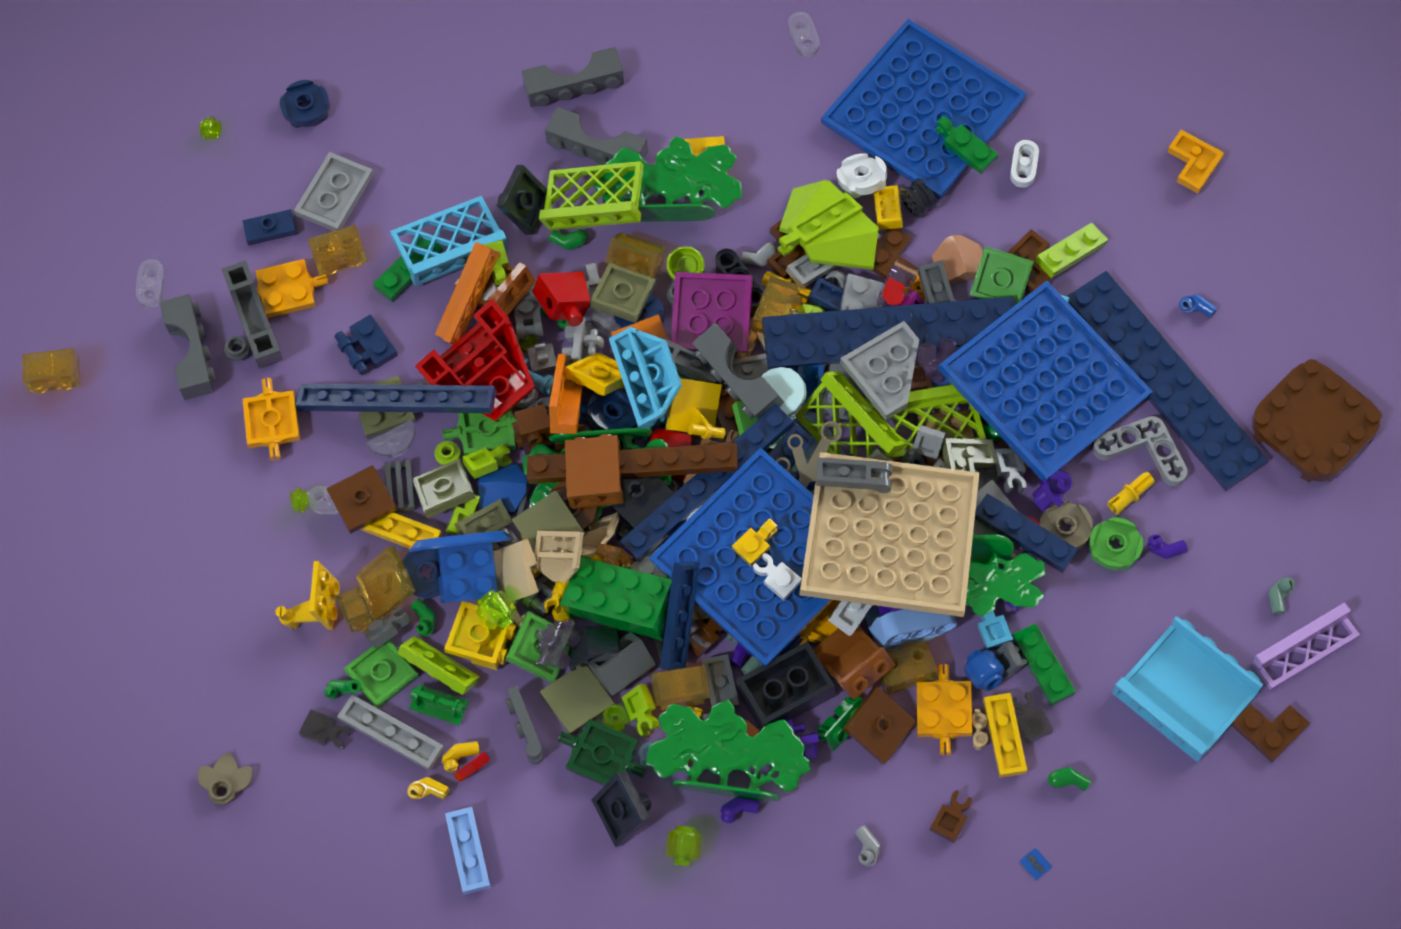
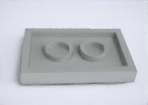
M329 152L294 209L295 215L339 233L374 175L373 169Z

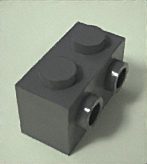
M631 632L620 639L619 652L614 653V651H610L588 662L599 683L612 696L624 691L628 684L637 678L645 676L649 669L656 665L642 640Z

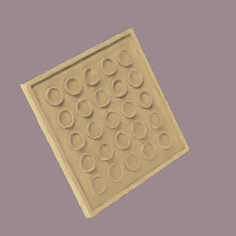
M820 452V458L890 463L893 467L892 475L889 476V479L892 481V490L889 493H879L876 490L826 487L816 486L815 484L800 595L964 617L979 473ZM871 474V477L879 478L877 474Z

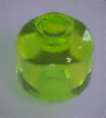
M492 589L476 602L478 604L476 614L491 630L498 627L504 630L515 621L512 615L516 612V607L503 591L495 592Z
M675 825V829L669 830L667 833L666 856L674 859V865L690 866L691 861H697L701 858L702 834L697 832L696 827Z

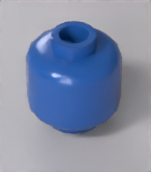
M975 650L968 655L964 672L975 688L990 691L1001 684L1004 667L992 651Z

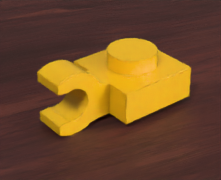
M768 519L757 533L750 528L732 545V549L752 567L770 549V545L766 541L778 531L777 525L771 519Z

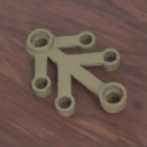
M828 421L821 427L822 438L808 464L802 448L803 438L799 434H792L787 440L789 448L793 451L800 475L798 482L805 488H807L809 482L816 481L817 462L820 452L826 453L831 442H836L842 435L841 426L835 421ZM830 426L835 427L837 431L832 437L826 433V429ZM793 437L800 439L798 447H793L790 444V440ZM786 457L778 458L776 460L777 463L781 460L787 462L788 467L785 470L789 473L791 466L789 459Z

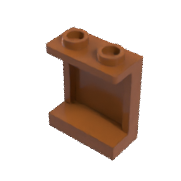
M518 263L515 268L509 265L504 268L506 279L500 286H495L491 273L477 307L482 308L493 299L508 316L536 282L528 267L521 263Z
M603 434L594 438L576 437L573 440L565 441L567 499L571 509L624 503L620 477L619 450H621V445L617 435Z
M859 625L851 636H848L838 628L813 649L825 671L853 700L895 666L886 650L879 647L867 636Z

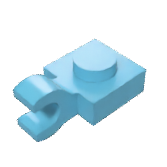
M991 611L981 617L983 622L978 623L977 627L986 650L1013 641L1004 615L995 617L994 612Z

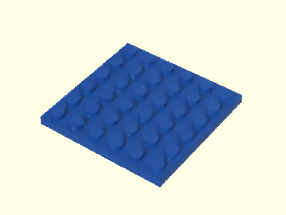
M907 19L821 117V124L872 157H879L886 166L909 181L913 182L917 178L922 179L925 182L923 186L926 188L930 187L935 198L941 200L969 165L944 145L946 138L935 130L938 126L937 121L942 116H945L952 122L955 128L960 124L987 145L1025 101L1027 93L910 19Z
M1045 281L953 353L937 368L1041 480H1048L1055 471L1062 469L1153 392L1048 281Z
M761 448L649 557V561L671 580L674 563L685 561L700 563L695 603L765 667L777 658L833 601L832 599L800 595L801 584L783 601L764 585V580L767 576L756 574L753 566L751 567L732 549V545L750 528L757 533L761 526L768 519H771L777 525L778 531L766 541L770 545V549L766 554L771 556L774 566L777 567L783 562L802 578L814 495ZM762 557L756 562L761 568H765L768 565Z

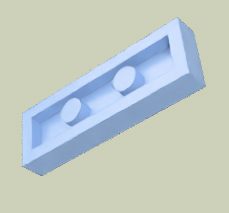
M472 807L445 813L463 894L491 888Z

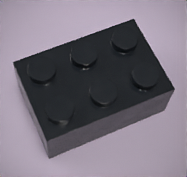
M808 641L775 658L767 667L762 665L736 679L737 691L760 730L769 723L796 718L833 698L835 692L833 682Z

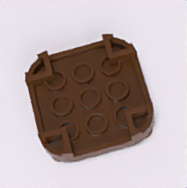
M1309 359L1305 363H1301L1293 368L1259 403L1252 416L1251 426L1255 440L1259 444L1262 442L1267 444L1302 473L1300 478L1309 483L1311 480L1319 482L1328 480L1331 482L1338 477L1339 473L1369 442L1371 443L1380 427L1382 413L1370 399L1332 369L1319 363L1317 360Z

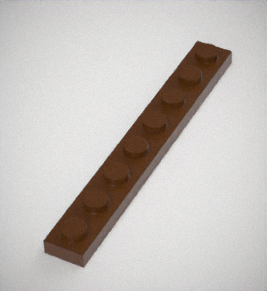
M737 443L619 450L621 478L736 472L738 470ZM565 454L527 456L528 484L566 481Z

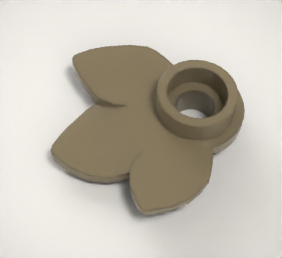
M226 752L217 760L213 768L209 766L199 767L198 782L200 786L208 790V796L214 804L226 805L234 799L237 792L248 787L252 779L253 769L251 766L238 768L235 759L230 753ZM227 789V793L224 796H218L219 790Z

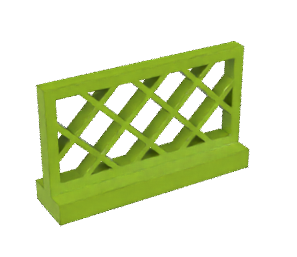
M638 161L550 170L545 208L540 210L539 220L548 230L640 222L641 212L638 210L643 163ZM635 170V175L628 182L622 179L628 171ZM612 172L614 176L603 185L599 179L604 174ZM583 175H590L591 178L582 187L576 183ZM567 177L569 180L557 189V178ZM620 180L624 186L613 195L609 189ZM597 182L601 188L590 197L586 191ZM572 185H575L579 190L567 199L563 194ZM630 190L632 192L631 201L620 202L619 199ZM606 192L611 196L605 204L596 203ZM584 194L588 200L582 206L575 207L573 203ZM560 197L566 201L559 208L553 209V203Z
M840 371L826 372L820 379L822 383L795 415L810 434L820 442L822 438L821 427L824 424L823 408H833V421L837 422L840 426L850 427V441H840L839 439L836 442H831L827 450L831 454L841 455V445H850L851 454L853 453L854 457H857V445H866L868 458L873 453V445H879L886 452L885 455L891 459L896 452H900L907 444ZM826 389L832 393L833 405H823V393ZM810 408H817V423H811L805 416ZM839 408H845L849 412V423H840ZM856 426H862L865 429L866 441H856Z
M953 385L910 392L907 408L890 418L897 421L893 428L895 431L902 424L914 432L908 440L902 438L907 444L900 452H896L891 460L902 459L907 451L906 448L912 450L914 444L911 441L925 420L938 426L937 430L941 431L943 429L953 435L954 438L969 439L961 434L966 425L977 431L978 438L972 439H986L979 413L970 403L971 413L967 418L955 411L959 404L969 402ZM870 403V404L872 405V407L878 412V410L874 407V405H873L872 403ZM940 408L948 414L941 422L929 415L933 409ZM915 412L923 417L918 426L905 420L908 413ZM951 415L963 422L958 432L945 424Z

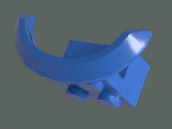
M505 531L417 540L408 551L415 552L438 548L441 574L438 577L441 603L498 597L492 543L513 541V538Z

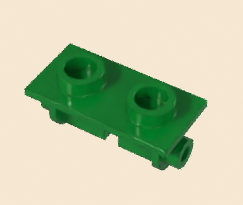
M419 684L417 688H413L410 698H412L409 709L459 726L469 701Z
M860 696L854 700L851 697H845L842 703L833 711L839 718L836 720L829 716L818 727V738L823 742L827 740L832 751L847 739L849 734L843 728L863 702Z

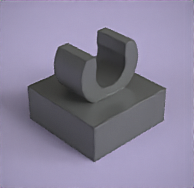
M1012 642L1004 643L994 653L1004 667L1003 680L1011 678L1027 663V660H1022L1018 654L1020 648L1014 647Z

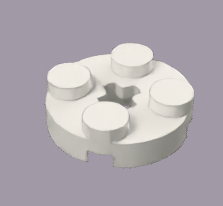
M855 154L844 159L841 162L842 166L840 169H837V180L840 188L848 192L852 198H859L862 195L883 190L886 186V165L877 156L873 159L868 158V154Z

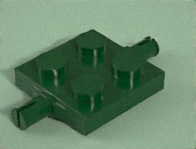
M591 719L588 720L584 730L577 737L562 731L561 736L558 738V742L572 747V755L566 765V770L605 786L617 772L626 770V772H631L641 778L646 773L647 767L633 762V755L639 744L638 739Z

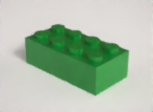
M581 557L579 569L570 578L560 605L571 617L664 641L672 580Z

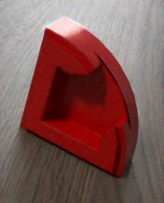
M484 751L453 775L458 782L463 781L488 763L490 758Z

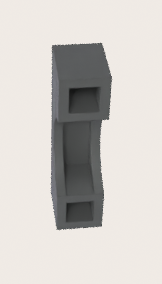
M616 47L593 52L587 67L574 75L556 74L546 65L521 71L530 107L545 106L558 100H568L574 96L592 94L598 90L615 88L624 84L623 69Z
M559 107L556 108L545 129L546 141L553 148L568 150L578 157L590 158L600 165H605L607 161L613 159L614 155L623 147L639 153L643 160L648 153L647 139L626 131L609 140L591 138L582 130L579 114Z
M246 260L222 268L225 281L258 369L282 361L278 344L266 317Z
M189 294L160 301L164 324L169 334L181 336L190 342L186 357L174 367L179 390L184 400L213 393L212 383L217 381L213 367H208L207 361L211 360L208 346L203 345L202 339L206 338L203 324H198L197 317H201L198 303H193Z
M716 322L693 342V345L698 349L694 354L704 365L707 362L713 367L710 371L719 383L724 380L729 385L725 390L735 401L739 398L745 405L741 408L750 419L754 417L760 419L775 404L780 407L785 403L763 377L754 380H744L735 376L733 372V358L738 348Z

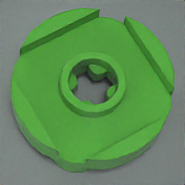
M1113 517L1101 524H1097L1092 530L1089 539V550L1092 560L1109 570H1129L1138 561L1143 549V538L1136 530V526L1123 518ZM1119 539V544L1123 545V547L1113 549L1109 542Z

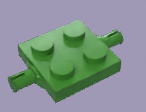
M508 411L497 422L481 413H458L459 421L457 428L442 429L444 440L460 438L465 456L485 447L488 451H492L504 444L509 450H516L512 423L516 422V418H514L511 411Z

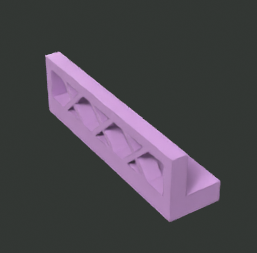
M1345 602L1255 656L1252 666L1270 691L1359 638L1360 634L1347 618L1351 610ZM1340 623L1350 634L1344 639L1332 636L1333 628ZM1315 638L1327 641L1326 649L1322 652L1310 650L1311 641ZM1292 652L1305 654L1304 663L1301 665L1288 663L1289 654ZM1270 665L1283 667L1282 676L1274 681L1265 670Z

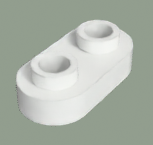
M1022 140L1014 148L1010 179L1017 187H1028L1035 180L1039 148L1033 141ZM1027 154L1029 157H1023L1022 155ZM1024 175L1026 178H1020L1019 176Z

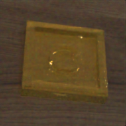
M388 546L355 575L375 620L381 619L383 616L386 617L415 592V588L395 546Z

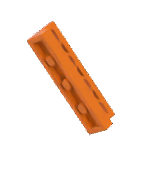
M475 242L434 335L443 338L444 341L451 344L456 343L464 336L500 252Z
M558 354L549 403L551 434H577L584 386L578 385L573 380L564 376L566 354Z

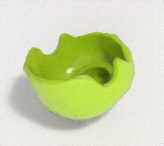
M678 247L667 257L666 269L670 278L674 281L675 272H704L705 261L701 253L693 247Z

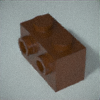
M545 404L514 412L516 422L512 423L518 449L523 447L525 455H529L537 444L545 445L550 449L555 448V443L549 440V436L553 434L550 433V420Z

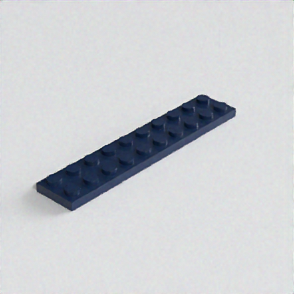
M1107 271L1067 295L1069 297L1068 303L1153 391L1147 399L1225 491L1267 464L1268 459Z
M1001 297L763 317L761 320L767 368L839 364L841 357L903 321L919 339L916 357L953 354L1014 307V298Z

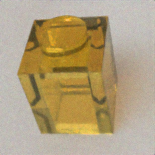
M360 586L336 596L351 633L355 631L362 632L368 628L370 623L375 621Z

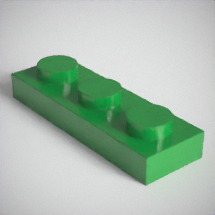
M419 237L415 246L428 250L431 241ZM435 243L432 252L441 254L443 248L438 243ZM412 252L410 260L412 264L423 261L425 255ZM401 256L373 283L374 289L392 303L413 283L411 274Z
M1036 623L1012 634L1014 644L1020 648L1021 656L1027 660L1028 668L1051 706L1075 695L1076 690Z

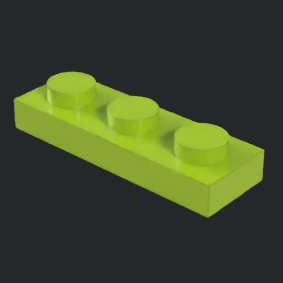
M1091 222L1037 255L1035 262L1052 279L1106 246L1108 239Z
M415 635L400 645L397 653L409 663L421 668L431 677L440 680L453 691L459 692L462 695L477 685L480 677Z

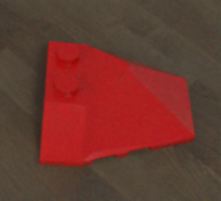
M491 299L473 315L479 322L442 355H439L433 349L415 367L430 385L495 386L497 394L493 412L481 414L497 422L532 392L535 386L509 317Z

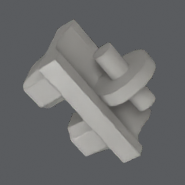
M584 316L583 322L575 327L567 325L565 327L566 339L569 342H573V346L562 348V354H566V363L573 364L590 355H595L596 349H601L604 346V339L598 336L597 329H594L593 326L585 322L586 318Z

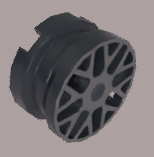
M919 178L911 182V186L900 189L903 204L918 219L924 215L925 211L930 212L937 206L936 202L933 203L935 196L930 187L926 188L923 186L925 182Z

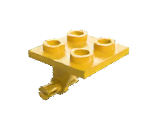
M680 378L682 387L669 406L665 429L688 432L690 435H699L703 439H710V437L723 439L725 429L715 427L722 385Z
M314 561L310 600L290 609H286L284 606L282 608L281 606L277 607L275 614L279 617L280 622L291 629H297L300 623L320 622L327 630H333L334 621L337 619L336 596L339 595L340 591L338 580L319 561Z

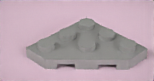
M905 321L840 359V364L885 420L907 408L919 339Z

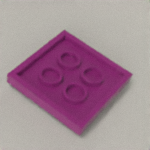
M675 272L671 342L688 350L698 351L693 342L716 322L737 346L736 352L748 353L753 276Z

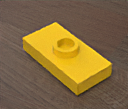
M898 185L885 186L883 190L874 192L878 230L903 228Z

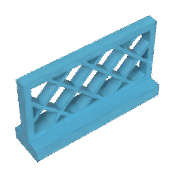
M482 196L390 231V235L411 274V280L415 287L464 268L475 242L486 244L502 240L505 251H507L506 236L503 230L499 229ZM478 205L482 209L480 218L468 214L470 208ZM456 216L460 218V221L456 227L445 223L446 218ZM464 220L477 223L474 232L461 228ZM430 224L438 228L433 236L422 232L424 226ZM481 225L492 228L494 233L485 236L478 234ZM442 228L454 232L451 241L438 237ZM407 233L415 237L410 245L401 242L399 236ZM458 234L471 237L469 243L464 245L455 243ZM419 237L431 241L428 250L415 246ZM435 243L448 246L446 252L441 254L432 252ZM412 252L425 255L423 261L412 264L410 260Z

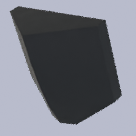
M586 626L569 649L570 670H576L577 665L610 651H614V653L619 652V630L617 628Z

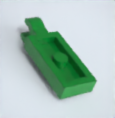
M942 116L937 121L938 126L935 130L946 138L944 145L980 175L997 160L998 153L960 124L955 128L952 122L945 116Z

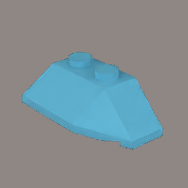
M629 327L610 337L609 341L638 427L642 428L663 417L682 387V383L667 341Z

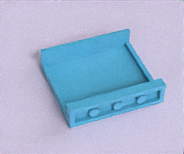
M1176 616L1172 625L1132 670L1115 684L1112 694L1198 763L1231 726L1232 722L1257 696L1263 684L1256 674L1246 671L1239 666L1238 661L1232 655L1224 654L1220 651L1213 640L1206 636L1203 637L1196 632L1194 626L1189 621L1181 620Z

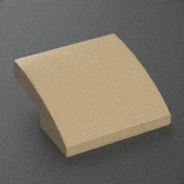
M528 539L493 551L498 591L496 599L499 606L539 592L530 566L537 564Z

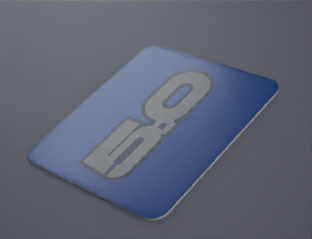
M1036 848L1020 860V863L1035 880L1052 868L1051 864Z

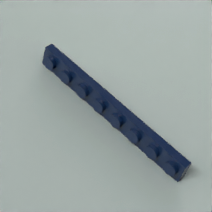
M301 384L295 406L298 411L492 413L497 390L495 386Z
M776 404L732 442L737 443L738 469L760 448L766 451L794 426V421ZM735 472L696 474L620 541L621 545L640 562L686 522L688 516L702 506Z

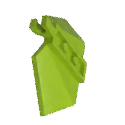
M822 180L792 189L779 228L780 232L787 233L788 235L779 239L781 245L778 247V251L783 256H786L794 250L796 245L800 244L811 263L873 270L878 226L862 212L863 207L847 192L843 194L830 181Z

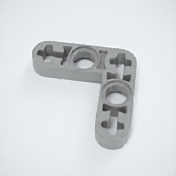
M1151 416L1104 433L1094 441L1093 454L1100 460H1110L1146 446L1163 481L1167 485L1178 487L1186 479L1187 467L1165 424L1158 417ZM1149 425L1152 428H1157L1156 434L1152 431L1146 432ZM1125 433H1131L1135 436L1136 441L1132 444H1127L1122 440L1121 436ZM1101 443H1104L1105 446L1111 445L1109 451L1106 452L1104 448L1099 449ZM1160 446H1165L1170 450L1171 454L1167 457H1162L1158 455L1156 449ZM1171 466L1175 472H1180L1178 478L1175 475L1170 476Z

